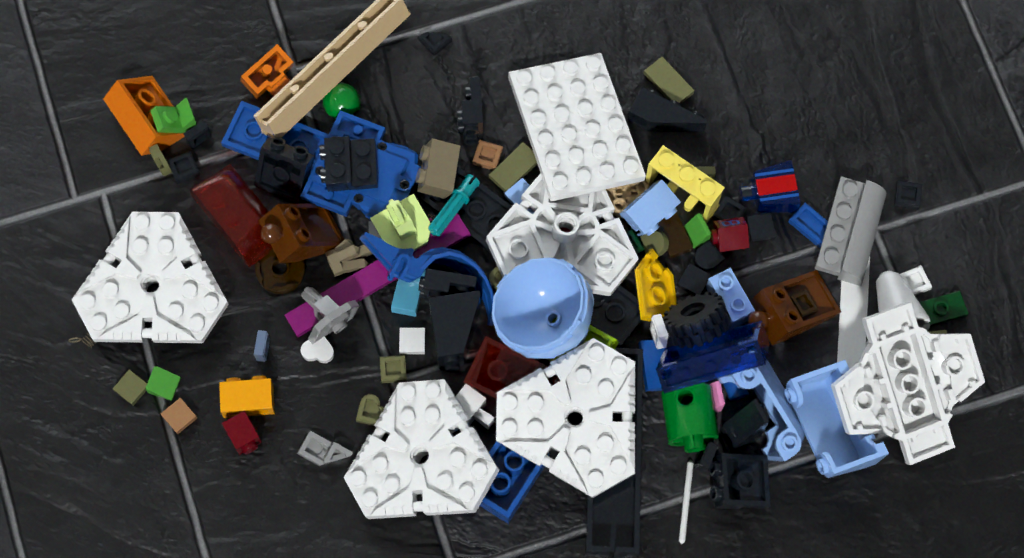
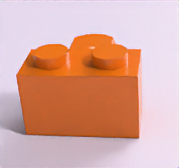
M276 44L241 76L240 81L256 99L266 90L274 97L291 81L285 73L293 67L294 62Z

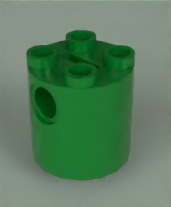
M702 378L690 380V384L679 385L678 382L667 383L664 385V391L661 392L668 444L671 446H684V451L687 453L705 450V443L714 441L719 437L712 386L705 384V379ZM693 400L690 404L684 405L686 401Z

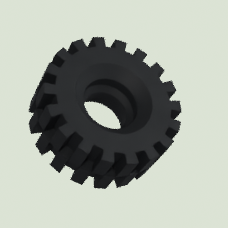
M705 292L704 295L696 293L694 297L689 295L683 301L680 299L676 302L677 305H671L669 307L670 311H665L663 316L670 340L674 346L678 345L679 348H684L686 345L687 348H693L694 345L699 347L703 346V343L707 341L710 343L713 341V338L721 337V332H726L728 330L727 326L731 325V319L721 295L715 292L712 295L711 292Z

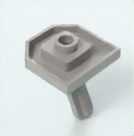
M306 287L301 293L302 298L314 309V315L319 321L313 327L308 337L312 344L333 331L337 334L346 328L347 322L353 319L359 308L356 300L346 302L339 307L328 295L323 297L313 287Z

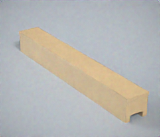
M375 0L253 115L261 128V132L270 138H282L411 15L404 1Z

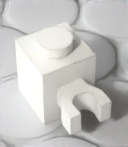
M465 384L456 395V398L470 420L469 426L476 420L489 430L494 423V417L483 410L486 406V398L468 384Z

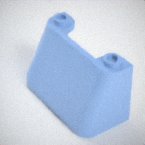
M746 352L714 373L720 384L732 382L736 384L737 388H753L760 402L766 407L774 426L764 431L767 436V443L760 450L764 456L768 457V460L785 462L799 452L805 438V433L792 405L785 398V388L761 352Z
M846 360L792 378L788 381L784 390L785 398L792 405L816 457L817 469L820 474L825 475L827 478L873 466L889 454L884 442L878 444L873 442L876 439L874 434L849 435L845 433L831 384L849 370Z

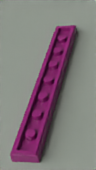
M458 213L439 237L430 234L428 244L413 252L414 258L417 259L420 255L433 248H451L471 236ZM376 260L320 295L323 297L328 295L340 307L346 302L356 300L358 303L398 278L394 277L392 281H389L387 279L388 271L379 260ZM307 302L285 314L297 337L312 330L319 322L314 315V309Z

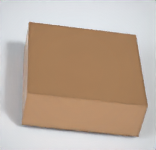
M479 140L472 161L473 165L494 170L498 166L503 146Z
M181 398L161 413V416L177 435L197 419V416Z

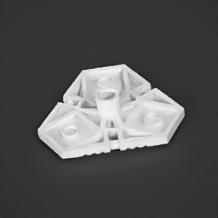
M541 173L522 194V202L520 204L515 202L486 236L487 245L502 278L505 274L508 275L516 266L531 259H563L572 264L583 278L587 280L592 293L611 296L639 260L620 219H615L613 216L615 208L606 190L550 202ZM528 208H530L531 210H533L534 213L531 214L529 211H527ZM604 219L605 223L599 224L598 220ZM560 228H568L570 232H564Z
M132 212L121 227V230L117 233L115 239L112 240L110 246L106 249L104 259L97 262L95 268L92 269L90 275L86 278V281L83 282L72 298L94 342L143 343L144 338H152L154 343H203L229 305L206 261L201 260V252L179 212ZM115 259L120 262L117 268L111 266ZM189 262L193 264L187 269H185L183 266ZM151 285H159L156 291L147 292V289ZM145 322H152V328H144Z
M592 338L550 362L549 367L543 370L539 368L498 391L496 441L539 467L541 464L549 468L551 474L592 498L635 474V422H632V413H635V361ZM556 374L560 381L551 386L548 378ZM578 412L582 415L583 419L579 425H571L568 422V416L571 413ZM613 413H622V422H613ZM551 448L559 452L555 460L547 456Z
M445 379L398 383L388 404H386L384 411L380 414V418L374 425L376 429L372 435H368L366 442L363 443L356 459H354L344 476L363 514L368 519L417 516V512L423 511L427 516L476 513L499 469L476 430L469 426L470 420ZM458 429L461 431V432H460L459 434H457L456 436H453V434H452V433H454L455 431H457ZM387 433L389 434L387 440L384 442L381 439L383 435ZM429 455L427 461L420 464L422 457ZM423 494L422 501H417V495Z

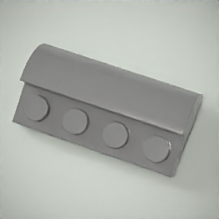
M840 177L815 265L816 270L836 275L838 280L862 286L887 195L883 187L869 180L862 183Z

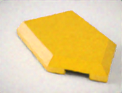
M653 248L647 252L635 269L640 319L650 322L653 315L661 314L663 318L665 311H670L669 307L671 305H677L674 276L668 267L664 268L657 259L659 256Z

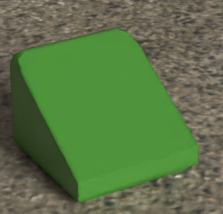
M696 214L684 225L693 248H697L710 240L711 232L702 214Z
M154 366L146 385V391L149 394L172 401L181 377Z

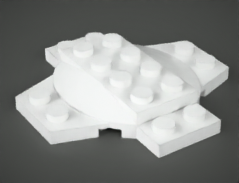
M905 302L862 318L868 341L865 342L866 348L861 359L831 384L845 433L849 435L884 433L891 438L899 440L905 463L908 465L955 448L948 425L952 418V414H950L952 407L958 401L962 402L985 383L971 334H930L926 329L918 326L911 302Z

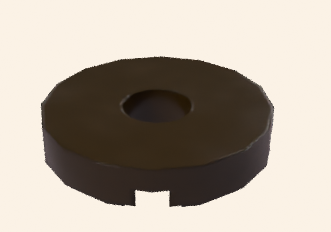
M272 246L266 248L255 263V274L259 284L265 290L274 294H286L295 290L302 283L305 276L304 261L282 263L287 266V270L284 274L277 275L273 272V269L280 262Z

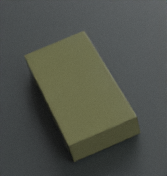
M663 57L644 70V75L669 101L675 100L681 104L694 94V89Z
M522 142L489 174V178L506 192L537 165L533 150Z

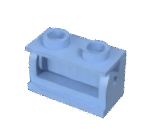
M661 179L654 182L619 214L636 232L640 231L637 236L645 234L649 236L660 227L657 224L663 218L669 219L677 212L675 207L681 201Z
M729 268L708 278L705 287L707 291L711 292V295L714 292L718 293L724 300L731 319V325L727 326L729 330L747 322L750 314L755 309L732 269Z

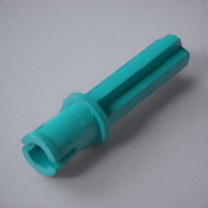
M467 174L465 176V179L457 189L453 190L450 199L428 226V230L433 236L439 237L462 206L469 202V197L480 185L477 178L469 184L473 175Z

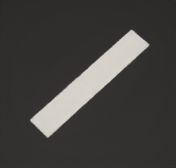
M870 257L862 286L841 281V313L839 316L837 362L846 360L849 369L860 361L866 348V332L862 318L867 317Z

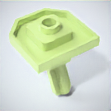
M414 194L401 201L390 199L388 201L389 204L386 206L387 209L370 218L381 239L389 245L401 249L413 248L416 251L428 244L431 234L428 226L431 223Z

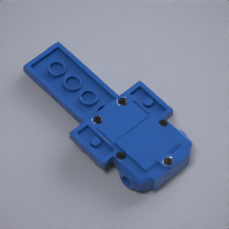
M241 101L221 142L222 146L259 160L261 146L269 138L261 132V128L253 116L261 108ZM341 110L329 134L297 122L282 137L286 142L285 144L293 147L303 146L308 149V153L314 155L311 173L300 195L301 199L347 217L353 205L366 218L371 220V217L387 209L386 206L389 204L388 201L390 199L401 201L412 195L417 185L416 175L419 168H421L419 166L418 154L406 146L382 141L386 132L385 127ZM349 136L350 140L375 138L378 188L328 192L326 183H321L320 169L325 168V160L320 159L319 149L320 145H324V138Z

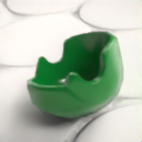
M338 83L323 98V108L329 116L335 119L340 110L353 115L361 108V96L353 86L346 83Z

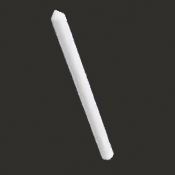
M691 460L687 462L679 533L681 545L685 542L694 464Z

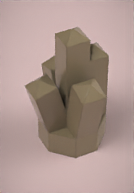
M345 239L334 249L325 252L335 277L343 273L356 272L368 266V262L365 259H368V256L372 254L365 245L357 247L349 239Z

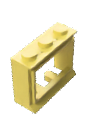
M663 145L648 164L645 182L650 186L659 173L670 180L667 186L673 193L681 187L691 194L684 203L686 211H692L699 201L706 205L703 218L707 224L719 207V201L725 187Z

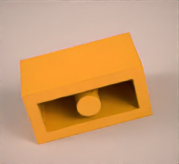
M259 375L251 377V380H241V378L234 377L226 379V382H219L220 411L223 418H232L245 411L247 416L275 414L274 389L271 378Z

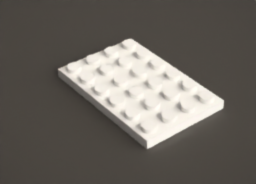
M601 53L508 73V79L550 202L645 181L644 169Z

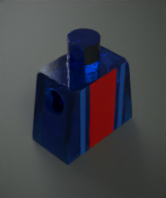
M792 160L755 171L751 179L752 185L740 187L741 201L755 200L758 212L796 213L801 205Z

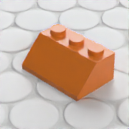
M153 76L117 80L103 98L141 156L150 154L149 148L155 144L163 151L184 138L183 133L157 132L150 111L155 106H174Z

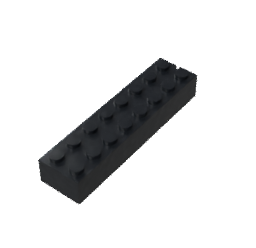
M615 348V351L635 361V413H632V422H635V474L593 498L587 495L585 556L609 557L610 552H614V557L637 558L640 543L643 349ZM613 413V422H622V413Z

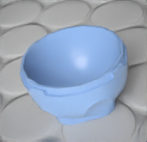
M556 258L531 259L516 266L508 275L505 274L496 286L498 289L493 297L492 320L499 338L513 351L526 358L554 359L578 347L586 339L593 313L594 297L587 280L567 261ZM557 317L556 322L552 323L553 319Z

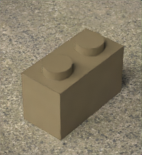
M432 138L426 145L422 146L419 156L420 160H422V165L416 175V183H419L417 192L444 199L453 192L460 145Z

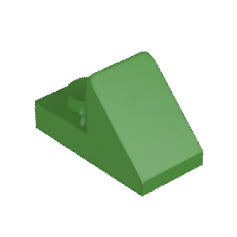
M184 98L175 107L155 106L150 111L158 133H185L197 125L187 98Z

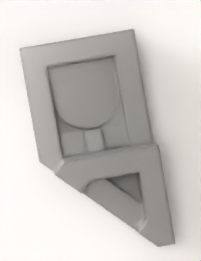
M312 431L308 432L297 452L301 457L319 466L350 457L353 453Z

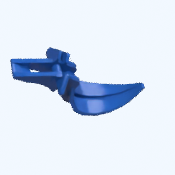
M367 232L360 236L359 239L388 271L387 279L389 281H392L395 277L405 282H413L421 277L424 270L430 264L435 263L447 265L463 275L477 277V291L480 290V296L486 308L487 325L493 326V289L484 271L471 258L458 250L439 247L430 249L416 259L413 256V248H396L381 238L373 236V234L370 235Z

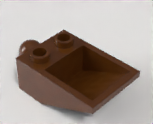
M314 203L277 204L258 220L262 226V240L271 244L280 263L299 262L325 254L326 251L334 249L344 241L330 211Z
M814 270L763 288L750 300L755 311L750 314L748 323L756 331L764 330L773 346L839 315L841 310L818 271ZM806 289L817 306L818 311L802 319L789 296Z

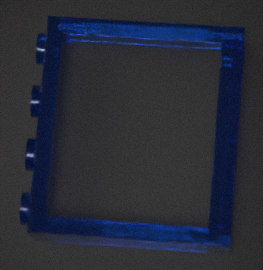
M762 320L721 332V337L713 338V341L710 343L708 341L704 342L703 346L698 347L694 345L693 348H687L686 345L684 348H679L677 345L665 348L656 368L664 394L765 365L769 341ZM678 350L679 356L672 359L670 352Z

